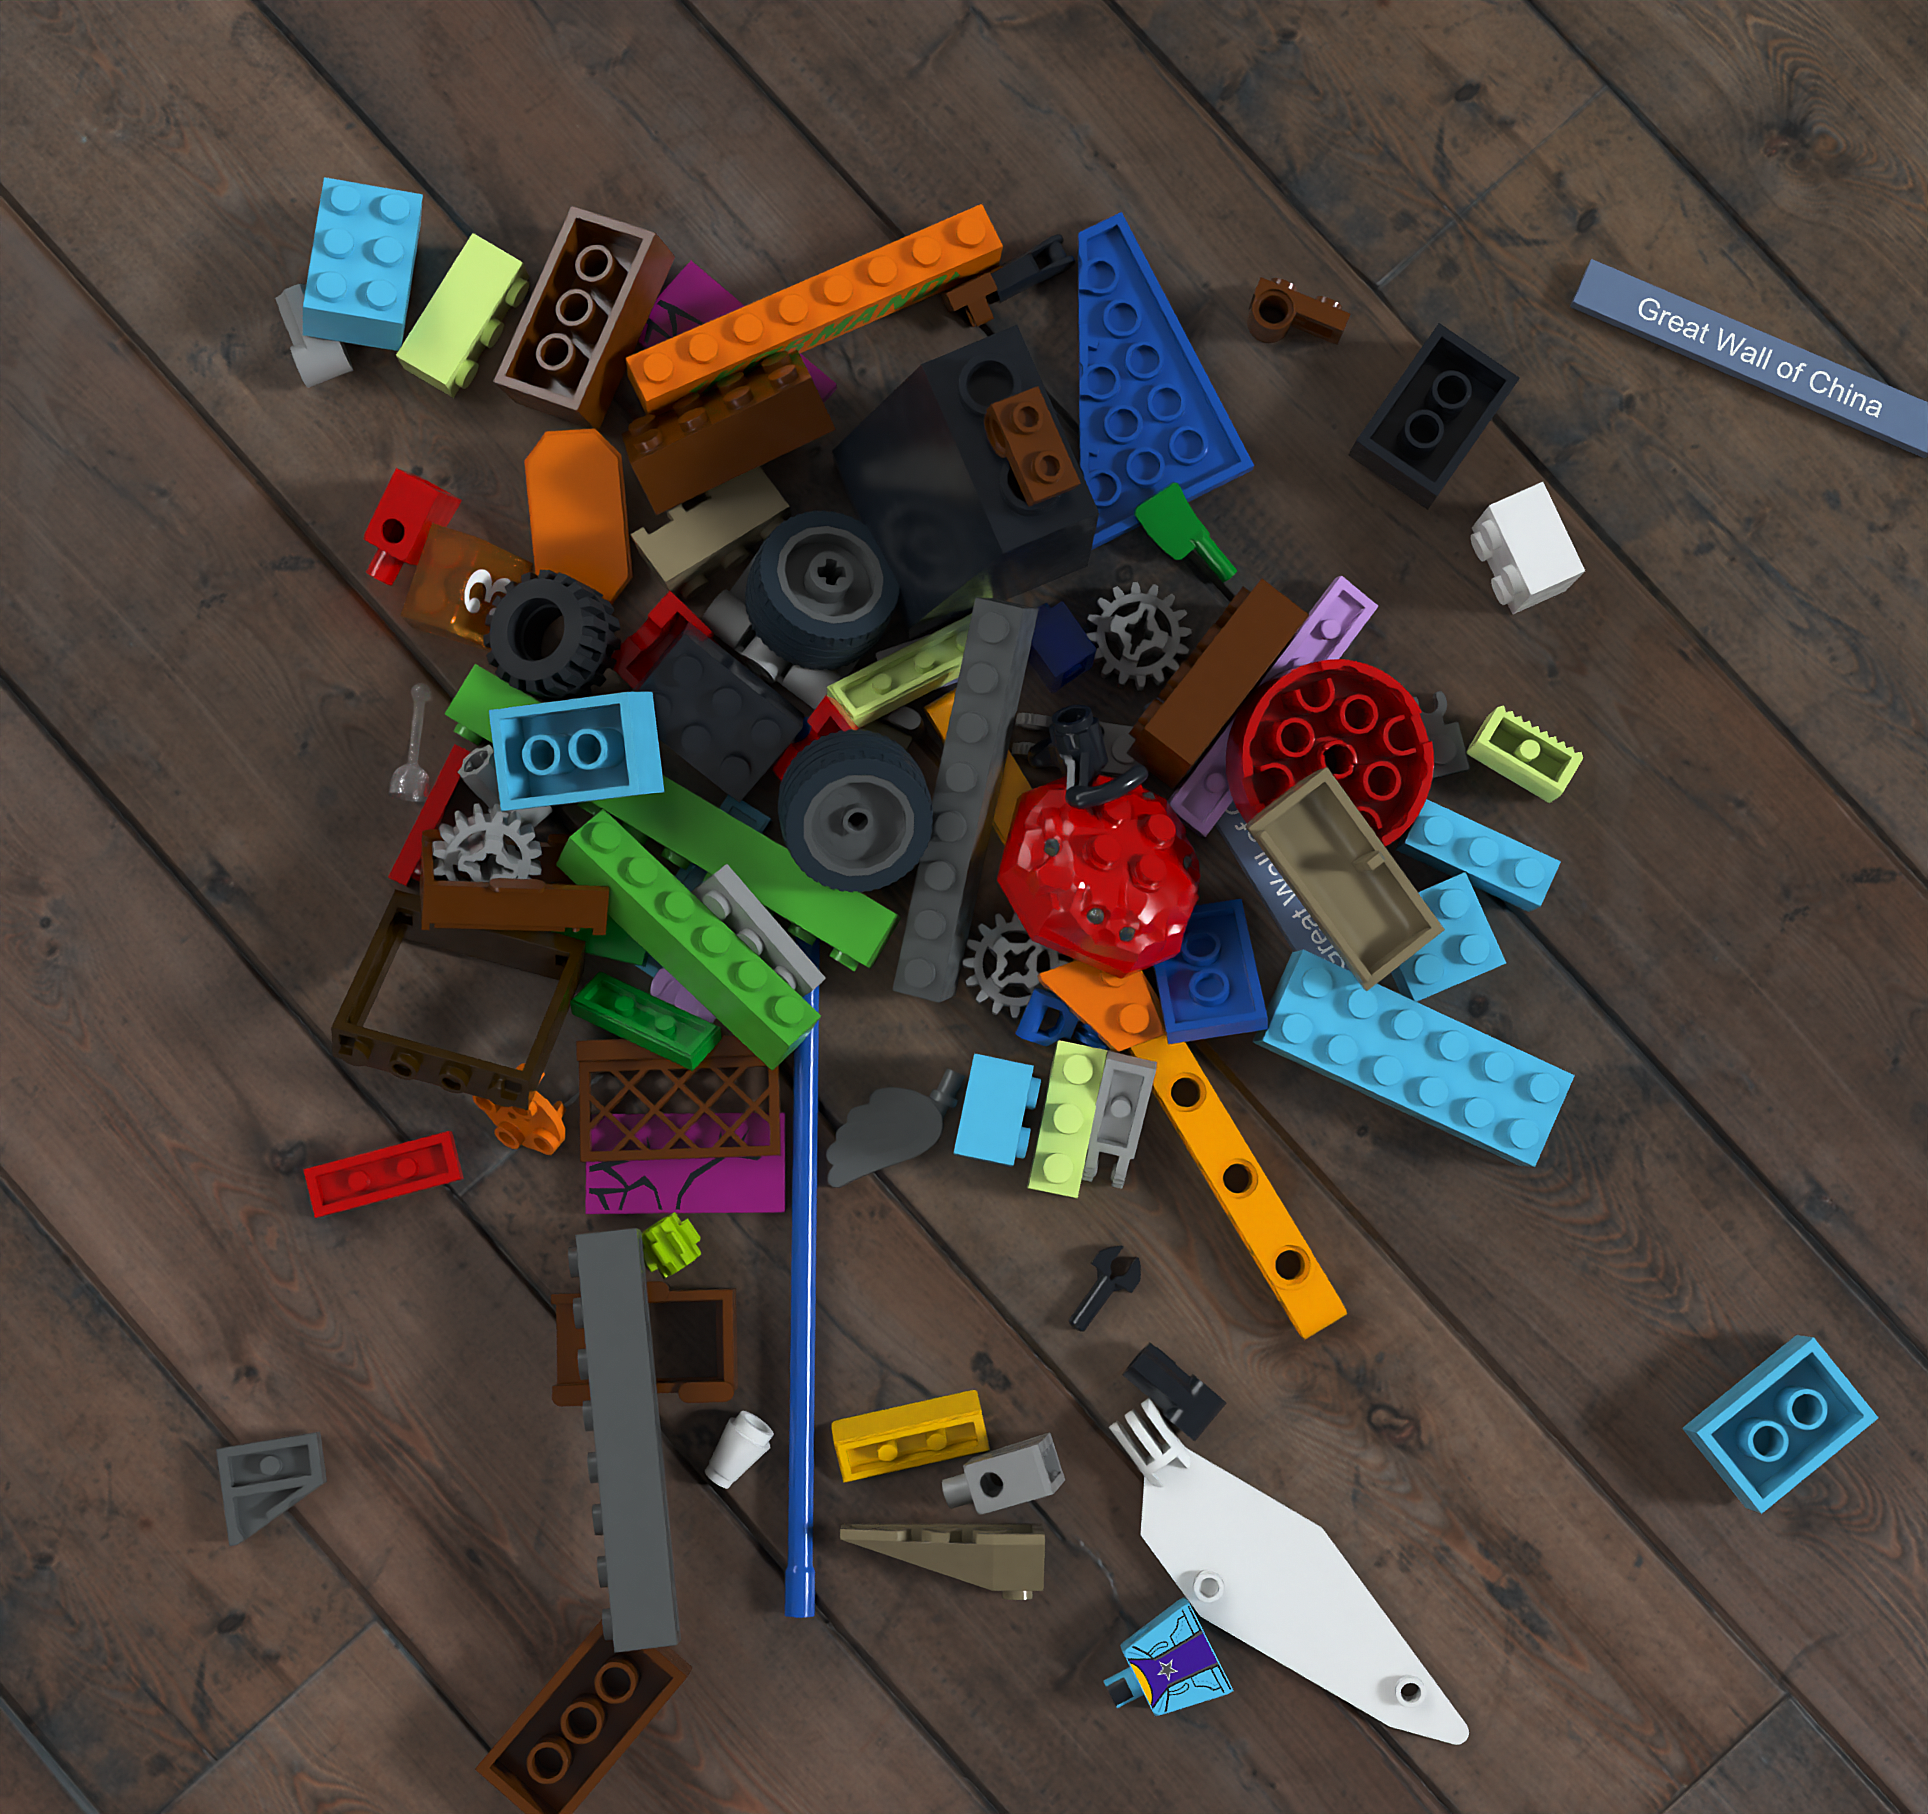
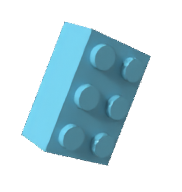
M324 177L303 302L304 336L399 351L403 344L421 226L423 194Z
M622 692L489 710L501 811L664 792L653 692Z
M1796 1335L1682 1429L1744 1507L1762 1514L1876 1421L1878 1416L1814 1337Z

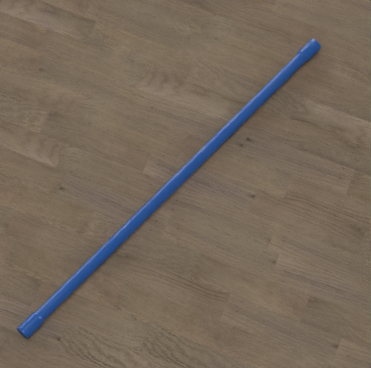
M804 717L802 729L796 735L795 743L803 740L810 733L812 727L807 722L809 717ZM795 936V943L820 971V939L817 938L813 946ZM818 985L813 991L802 998L819 1013ZM819 1020L805 1040L794 1050L788 1565L785 1570V1616L796 1618L815 1616L813 1502Z

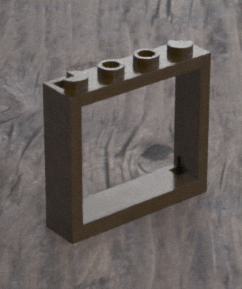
M395 889L331 1027L333 1057L342 1059L353 1066H368L390 1072L400 1079H415L437 1085L451 1093H466L488 1099L499 1106H513L528 1110L569 1010L570 1001L573 999L584 973L586 941L551 931L434 928V924L431 923L429 930H421L420 896ZM403 938L559 980L523 1071L363 1027ZM558 955L568 957V960L560 958Z

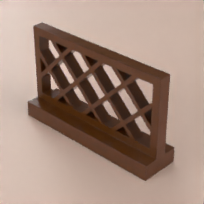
M722 1036L721 1041L693 1071L626 1039L576 1041L577 1061L579 1062L580 1162L781 1156L779 1065L772 1071L736 1036ZM768 1067L769 1087L753 1102L734 1082L747 1068ZM738 1068L729 1078L719 1070ZM698 1069H711L725 1082L705 1104L684 1085ZM669 1070L688 1071L678 1080ZM639 1071L630 1081L620 1073ZM648 1071H662L675 1083L655 1105L634 1087ZM611 1072L625 1085L605 1107L591 1094V1073ZM729 1087L750 1105L730 1128L709 1109ZM679 1089L700 1107L681 1129L660 1111ZM630 1090L651 1109L631 1131L610 1112ZM768 1097L769 1116L759 1107ZM591 1102L601 1111L592 1121ZM755 1111L770 1124V1146H748L735 1133ZM705 1113L726 1131L711 1148H699L685 1135ZM657 1115L676 1134L662 1149L650 1150L636 1135ZM607 1117L626 1136L612 1151L592 1152V1130ZM732 1137L741 1147L722 1146ZM680 1139L691 1147L672 1149ZM631 1140L641 1149L622 1151Z

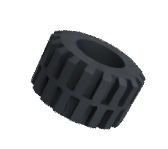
M540 570L539 575L532 572L521 575L522 583L520 584L512 580L505 586L507 594L503 598L497 595L492 605L497 608L493 615L487 614L485 625L490 627V633L483 635L484 646L492 649L486 657L489 665L497 668L495 674L501 680L509 683V686L547 702L574 699L575 695L581 698L591 695L590 686L595 684L601 687L607 680L603 675L607 668L614 669L617 660L611 658L614 650H620L621 639L614 636V632L621 628L619 619L611 616L614 612L611 603L603 599V595L595 589L560 572L557 574L551 570ZM563 616L565 628L561 643L551 655L542 659L541 640L543 634L555 619Z

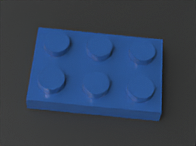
M1242 899L1194 906L1184 932L1180 952L1175 957L1153 966L1168 1044L1268 1029V1017Z

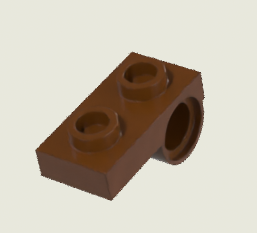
M1260 277L1249 306L1250 312L1247 319L1248 329L1255 339L1263 343L1278 342L1287 335L1290 326L1338 345L1351 315L1343 311L1342 306L1338 302L1324 296H1317L1314 299L1297 292L1298 289L1294 284L1284 279L1271 278V280ZM1265 307H1274L1282 313L1284 320L1276 324L1268 323L1262 319L1259 310Z
M1038 386L993 403L986 409L984 427L987 438L999 457H1007L1028 507L1075 489L1081 484Z

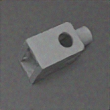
M1049 1432L972 1457L963 1465V1474L942 1480V1488L950 1509L974 1503L978 1515L1052 1495L1063 1484L1065 1478L1051 1433ZM990 1473L997 1474L1002 1479L1003 1486L995 1485L990 1478Z

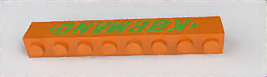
M977 205L626 357L628 378L645 414H653L656 417L672 410L673 404L686 395L698 393L701 396L718 388L717 383L730 374L743 372L745 375L762 367V361L774 353L780 351L791 353L798 350L800 354L961 284L981 273L993 270L999 266L1003 245L983 205Z

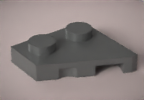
M320 1431L216 1449L229 1546L242 1543L327 1482Z

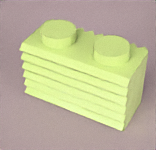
M1504 706L1497 707L1486 717L1466 751L1469 756L1548 803L1562 795L1583 760L1582 751L1575 753L1573 746L1566 748L1564 741L1557 743L1556 736L1549 738L1547 731L1540 733L1539 726L1531 727L1530 721L1523 722L1522 716L1514 717L1513 711L1506 712Z

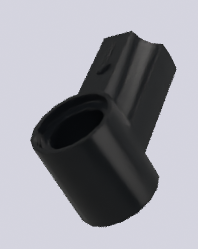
M1150 1342L1138 1353L1122 1374L1163 1409L1161 1413L1194 1442L1227 1404L1194 1374L1189 1376L1176 1365V1362Z

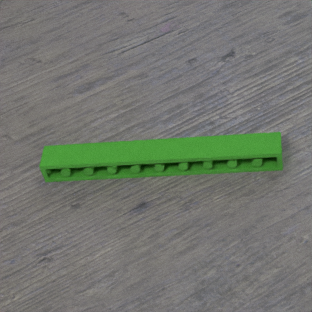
M475 664L445 712V715L458 723L453 730L455 733L479 746L483 738L493 743L489 710L539 704L541 702L509 686V683ZM664 775L663 793L580 802L577 804V806L594 816L604 809L623 821L621 826L642 845H645L649 837L662 844L665 848L661 856L684 870H687L692 862L707 871L703 881L725 864H728L772 916L774 913H777L791 922L787 929L788 932L813 946L817 938L831 945L834 948L829 956L853 971L856 970L859 963L872 969L901 920L896 913L858 891H853V893L848 891L842 892L815 882L799 868L788 849Z

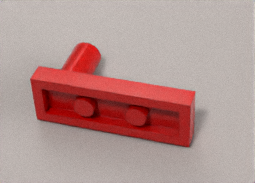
M454 744L388 876L390 880L407 888L412 879L420 882L422 832L428 829H437L462 779L458 771L462 767L463 759L471 753L470 751Z

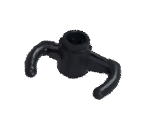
M1071 705L1054 713L1052 716L1053 724L1049 726L1050 736L1032 746L1027 753L1028 762L1033 768L1044 769L1054 765L1061 770V773L1067 777L1066 803L1077 809L1099 806L1118 799L1133 791L1148 778L1147 768L1136 764L1119 777L1102 785L1093 786V778L1097 777L1106 766L1108 756L1103 740L1104 728L1100 725L1099 719L1093 716L1091 709L1086 705Z

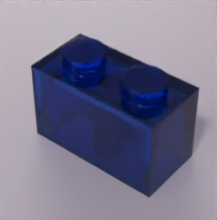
M1063 601L1053 608L1048 603L1038 607L1039 610L1028 661L1051 694H1054L1092 668L1097 651Z

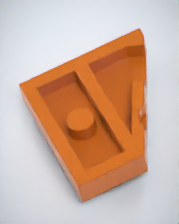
M1075 960L1040 973L1037 976L1041 985L1046 989L1049 988L1070 1008L1069 1011L1083 1024H1088L1098 1034V1037L1115 1053L1165 1035L1141 971L1120 979Z

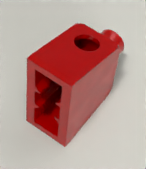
M396 468L364 534L363 539L378 547L366 573L392 586L404 563L422 567L462 500L421 476ZM404 529L405 534L403 539L401 540V533Z

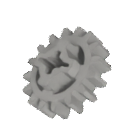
M1138 582L1132 583L1130 594L1124 595L1123 591L1116 586L1112 590V603L1103 598H1099L1096 607L1102 615L1088 616L1086 624L1096 629V632L1086 634L1084 643L1097 647L1089 655L1090 663L1104 662L1105 665L1100 675L1103 679L1110 676L1113 672L1119 675V688H1123L1128 679H1135L1137 690L1142 691L1146 678L1150 677L1157 686H1160L1164 682L1162 672L1164 669L1174 675L1179 668L1178 663L1173 658H1186L1189 649L1179 643L1189 639L1192 634L1190 628L1179 627V623L1186 618L1187 612L1185 609L1173 612L1171 607L1175 596L1170 594L1163 600L1157 598L1158 586L1155 584L1149 589L1148 594L1141 593ZM1139 606L1138 611L1126 617L1118 615L1113 617L1114 614L1126 607ZM1155 612L1165 620L1170 636H1168L1167 632L1160 630L1154 618ZM1144 618L1146 620L1143 627L1145 630L1144 638L1147 640H1142L1140 646L1136 647L1135 653L1131 655L1132 644L1130 643L1131 635L1129 633H1133L1135 628L1139 627L1141 619ZM1105 637H1108L1109 641L1116 643L1122 655L1120 661L1108 649ZM1150 655L1158 658L1163 656L1152 665L1136 667L1138 661Z
M495 803L490 814H483L480 804H474L473 816L468 818L459 810L454 813L456 826L453 828L450 825L442 824L439 829L444 841H433L432 843L433 855L438 857L433 860L434 875L441 876L439 881L469 882L456 871L454 865H458L459 871H465L470 875V882H489L494 878L531 879L529 875H540L542 871L540 861L535 859L542 855L540 842L532 841L535 837L534 827L532 824L520 827L521 817L520 813L516 810L509 814L507 818L503 817L500 804ZM503 834L509 836L517 844L520 851H516L513 845H507L503 840ZM487 853L494 854L489 856L487 862H479L486 858Z
M1016 912L1014 913L1013 921L1010 923H1006L999 913L995 915L996 927L991 930L982 923L978 926V931L983 937L981 942L968 940L966 944L976 954L975 958L963 960V967L974 969L975 975L970 976L965 980L967 987L979 985L981 988L975 1000L978 1004L986 1001L988 998L994 1001L992 1014L997 1015L1002 1007L1006 1006L1010 1007L1011 1018L1017 1019L1020 1008L1027 1007L1034 988L1050 991L1049 988L1046 989L1041 985L1037 976L1039 973L1036 971L1037 958L1046 950L1049 958V970L1068 962L1058 960V955L1062 953L1032 941L1031 938L1026 943H1009L1002 935L1016 932L1028 935ZM988 948L990 953L996 958V971L986 980L983 972V957ZM1029 950H1034L1029 954L1024 966L1028 972L1026 975L1022 976L1020 973L1015 972L1011 976L1007 975L1003 980L999 981L1004 975L1008 964L1005 956L1011 954L1014 958H1018L1022 954L1025 955ZM1007 986L1023 987L1031 995L1013 998L1002 995L1000 992Z

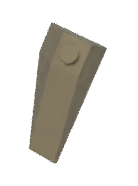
M1042 1523L842 1524L840 1528V1540L991 1591H1002L1003 1599H1032L1033 1591H1043L1045 1533Z

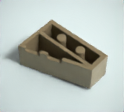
M760 466L704 492L706 496L687 510L681 504L670 510L667 516L671 521L650 535L643 527L630 534L641 558L667 593L670 590L679 599L682 596L686 600L695 597L710 584L707 578L721 568H724L725 571H730L740 565L749 556L747 550L762 539L765 541L777 526L792 517L790 506Z

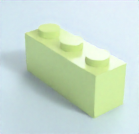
M472 233L397 352L396 357L403 368L453 398L460 387L463 389L467 388L478 371L479 365L476 361L485 347H493L501 336L504 328V323L501 321L511 306L514 308L519 306L527 294L529 275L523 262Z
M1060 1040L1057 1041L1027 1189L1078 1198L1107 1050Z

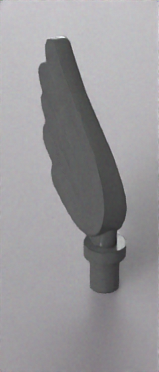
M947 1068L937 1090L932 1089L929 1097L905 1088L888 1087L876 1089L870 1095L869 1103L850 1110L847 1115V1123L840 1127L836 1133L837 1141L827 1150V1160L833 1165L828 1174V1183L833 1188H841L868 1174L916 1158L938 1143L943 1134L944 1117L949 1107L955 1109L958 1100L955 1097L965 1076Z

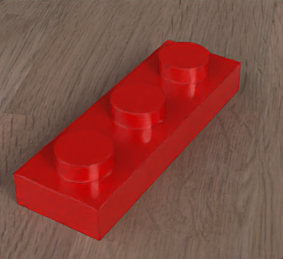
M452 1131L442 1132L303 1169L315 1218L464 1179Z

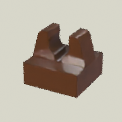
M990 272L981 273L940 294L947 311L951 312L962 308L972 327H978L994 319L985 297L998 290Z

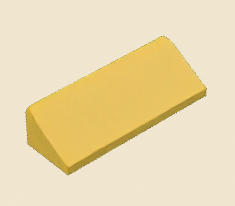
M976 1390L836 1420L831 1424L834 1446L844 1483L990 1450Z

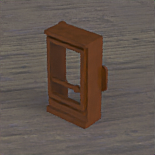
M428 829L422 832L420 865L421 930H429L431 923L434 924V928L565 932L566 927L572 928L574 932H579L580 928H592L593 935H606L609 887L576 885L556 866L569 837L573 834H551L548 836V842H540L542 855L535 859L540 861L542 871L540 875H529L531 879L494 878L489 882H470V875L465 871H459L458 865H454L456 871L469 882L439 881L441 876L434 875L433 860L438 857L433 855L432 843L433 841L444 840L440 835L439 829ZM504 841L507 845L515 846L516 851H520L514 841ZM487 853L486 858L479 862H487L489 856L494 854Z
M662 1281L646 1282L648 1303L716 1301L717 1376L656 1378L657 1393H678L679 1398L685 1403L727 1402L731 1400L734 1396V1391L738 1389L736 1288L669 1290L668 1285ZM581 1292L551 1294V1304H556L557 1384L552 1386V1401L555 1405L561 1407L583 1406V1401L591 1400L589 1379L581 1380L578 1368V1349H585L586 1344L584 1328L576 1329L573 1298L581 1297Z

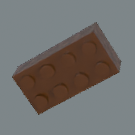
M571 206L493 382L517 404L589 429L595 428L599 431L627 368L626 357L631 356L634 352L675 259L674 254L655 232Z
M798 350L791 353L787 351L774 353L762 361V367L745 375L743 372L730 374L717 383L718 388L701 396L698 393L686 395L673 404L672 410L657 417L653 414L642 416L628 426V431L621 433L630 464L656 515L836 430Z
M1261 579L1251 592L1243 586L1216 623L1203 636L1187 660L1181 664L1167 682V685L1158 695L1161 701L1155 698L1128 733L1135 741L1126 754L1139 764L1145 766L1148 771L1173 789L1309 614L1264 579Z
M601 1619L483 1758L475 1770L525 1814H573L686 1680L693 1667L669 1646L614 1653L613 1640L605 1641Z

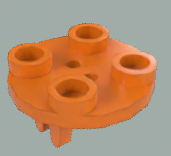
M525 1063L520 1064L516 1069L523 1071ZM536 1091L529 1109L524 1110L513 1106H499L488 1099L472 1095L475 1104L497 1126L494 1133L498 1140L511 1149H518L520 1145H523L543 1154L552 1155L565 1140L566 1129L561 1118L566 1112V1108L562 1101H557L552 1106L548 1099H545Z

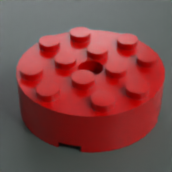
M1345 659L1322 660L1276 674L1260 685L1247 698L1235 717L1229 733L1226 748V775L1236 808L1248 824L1253 817L1295 784L1319 769L1325 768V755L1323 753L1330 748L1334 752L1337 761L1332 775L1385 847L1399 838L1415 821L1426 802L1432 783L1434 770L1433 743L1428 740L1426 729L1420 713H1422L1420 707L1411 694L1393 677L1378 668L1358 661Z

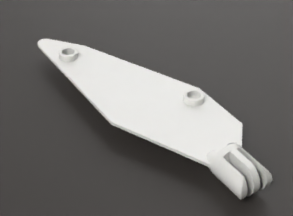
M1150 1398L1142 1402L1141 1406L1167 1443L1161 1445L1134 1409L1125 1414L1130 1427L1150 1453L1147 1458L1118 1421L1109 1426V1429L1144 1475L1141 1536L1200 1617L1390 1727L1454 1745L1462 1744L1467 1740L1469 1735L1467 1724L1321 1526L1186 1448ZM1407 1683H1414L1419 1686L1418 1691L1412 1696H1405L1401 1693L1402 1687Z

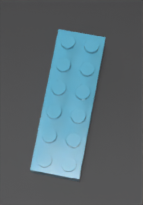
M1304 949L1292 952L1266 1010L1268 1029L1257 1031L1253 1039V1043L1519 1166H1536L1575 1076L1379 984L1365 991L1351 971Z

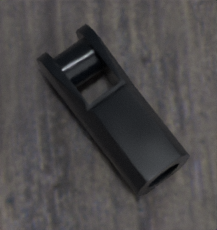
M1061 234L1049 237L1027 252L989 271L998 289L993 292V295L999 304L1042 281L1067 271L1076 263L1074 257L1071 255L1067 256L1061 245L1064 239ZM1045 255L1050 265L1040 270L1035 260Z

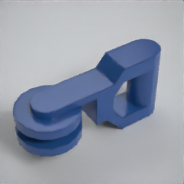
M1034 988L1015 1034L1022 1039L1047 1047L1063 1037L1070 1039L1079 1019L1069 1011L1070 1008L1054 993ZM1048 1007L1059 1010L1060 1015L1055 1026L1046 1031L1039 1029ZM1079 1020V1024L1083 1028H1077L1074 1032V1037L1090 1047L1109 1051L1110 1048L1098 1037V1034L1088 1024H1083Z

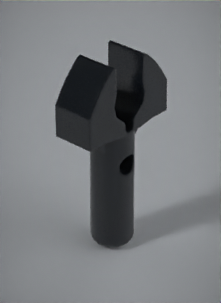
M1119 1245L1103 1249L1092 1260L1091 1264L1097 1268L1098 1280L1069 1318V1324L1077 1331L1084 1332L1114 1291L1126 1289L1132 1293L1141 1279L1139 1257L1133 1260L1124 1275L1115 1276L1113 1279H1110L1112 1273L1111 1262L1118 1256L1123 1246Z

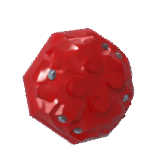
M1099 774L1093 778V786L1102 785L1115 778ZM1066 776L1022 793L1016 801L997 881L1031 940L1120 979L1175 957L1181 950L1184 932L1194 906L1199 899L1198 889L1201 874L1200 863L1194 848L1186 837V829L1167 800L1144 789L1142 784H1140L1133 791L1113 801L1086 809H1077L1066 803Z

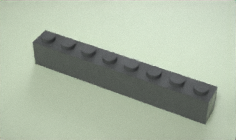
M975 598L932 801L933 827L931 838L928 841V847L925 849L924 855L920 857L893 991L938 1003L956 996L1038 608L994 598Z
M638 1228L575 1235L576 1246L568 1248V1261L571 1277H579L581 1297L573 1298V1314L576 1329L584 1328L586 1344L585 1349H578V1368L580 1379H589L591 1400L583 1401V1421L586 1432L594 1431L596 1452H588L587 1463L590 1483H599L600 1504H593L592 1517L595 1535L604 1536L605 1556L597 1557L600 1588L608 1587L610 1608L602 1610L605 1641L613 1640L614 1653L675 1646L681 1641L642 1232Z

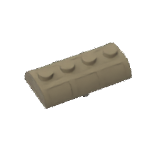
M1327 767L1319 769L1295 784L1253 817L1246 825V829L1256 840L1365 991L1371 989L1445 930Z

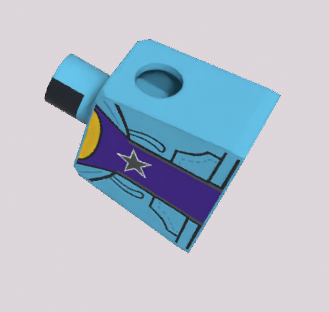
M1186 1597L1176 1601L1126 1639L1120 1647L1130 1667L1103 1680L1117 1708L1144 1695L1155 1716L1189 1707L1234 1691Z

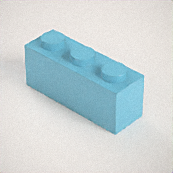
M1427 799L1415 821L1403 833L1396 848V851L1452 877L1466 872L1472 886L1528 912L1542 905L1561 863L1557 859Z

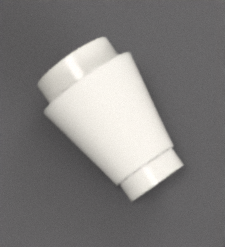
M741 1411L736 1418L731 1417L709 1461V1465L704 1471L705 1474L717 1485L728 1489L734 1481L770 1449L769 1440L774 1435L773 1431L760 1418L747 1411Z

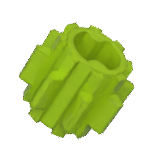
M674 1212L642 1232L644 1263L650 1272L658 1269L663 1279L683 1269L701 1255V1251L696 1245L700 1241V1236L687 1218L681 1222Z

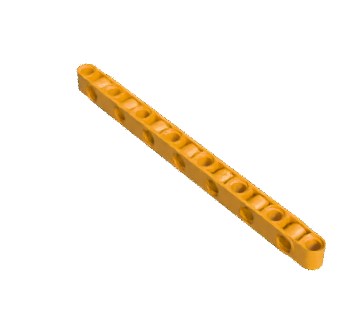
M956 688L923 707L943 745L945 744ZM1009 750L992 824L1004 846L1008 837L1017 798L1022 793L1032 790ZM1048 839L1045 843L1044 851L1050 856L1057 855L1060 848L1058 841ZM1093 908L1088 912L1094 917L1096 924L1103 922L1104 912L1101 909ZM1141 971L1165 1035L1127 1050L1133 1057L1157 1062L1151 1089L1290 1321L1300 1336L1306 1340L1347 1315V1311L1185 1042L1168 1044L1160 1000L1143 971ZM1186 1079L1196 1086L1197 1099L1192 1106L1182 1107L1174 1102L1171 1089L1177 1080ZM1233 1164L1242 1166L1249 1176L1247 1187L1239 1193L1229 1191L1223 1182L1225 1170ZM1287 1250L1295 1252L1300 1260L1299 1272L1290 1279L1282 1278L1275 1268L1277 1257Z

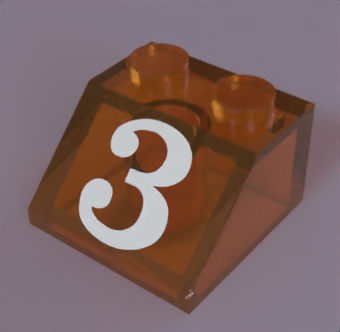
M432 523L400 616L413 628L490 652L492 649L484 646L483 635L490 633V627L485 625L487 614L493 615L497 608L492 605L497 595L503 598L507 594L505 586L512 580L519 584L522 583L521 575L532 572L534 565L481 538Z

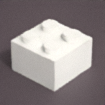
M1543 482L1489 505L1472 527L1474 534L1471 535V543L1474 551L1482 562L1487 560L1495 576L1491 579L1493 591L1502 605L1508 604L1512 614L1565 592L1585 572Z

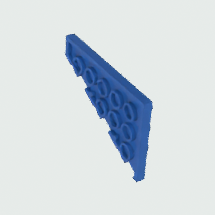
M1120 212L1079 232V467L1099 511L1091 549L1093 550L1141 526L1134 516L1136 506L1170 483H1178L1187 502H1190L1252 471L1254 464L1123 213Z

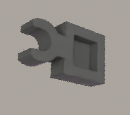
M1442 691L1435 692L1432 695L1435 704L1434 712L1425 713L1422 711L1420 713L1428 740L1433 743L1434 770L1432 780L1467 772L1470 769L1459 722L1444 725L1443 716L1447 710V700ZM1413 697L1419 706V701L1417 697Z

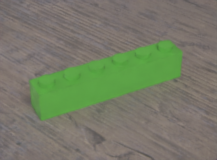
M604 809L569 837L556 866L576 885L608 886L607 914L766 1066L773 1071L805 1040L821 1015Z

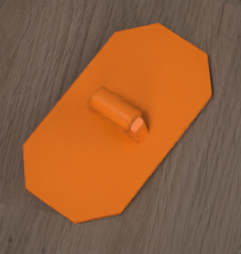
M595 428L546 431L524 460L535 574L539 575L540 570H551L557 574L559 572L595 589L603 595V599L609 601L612 605L633 578L622 454Z

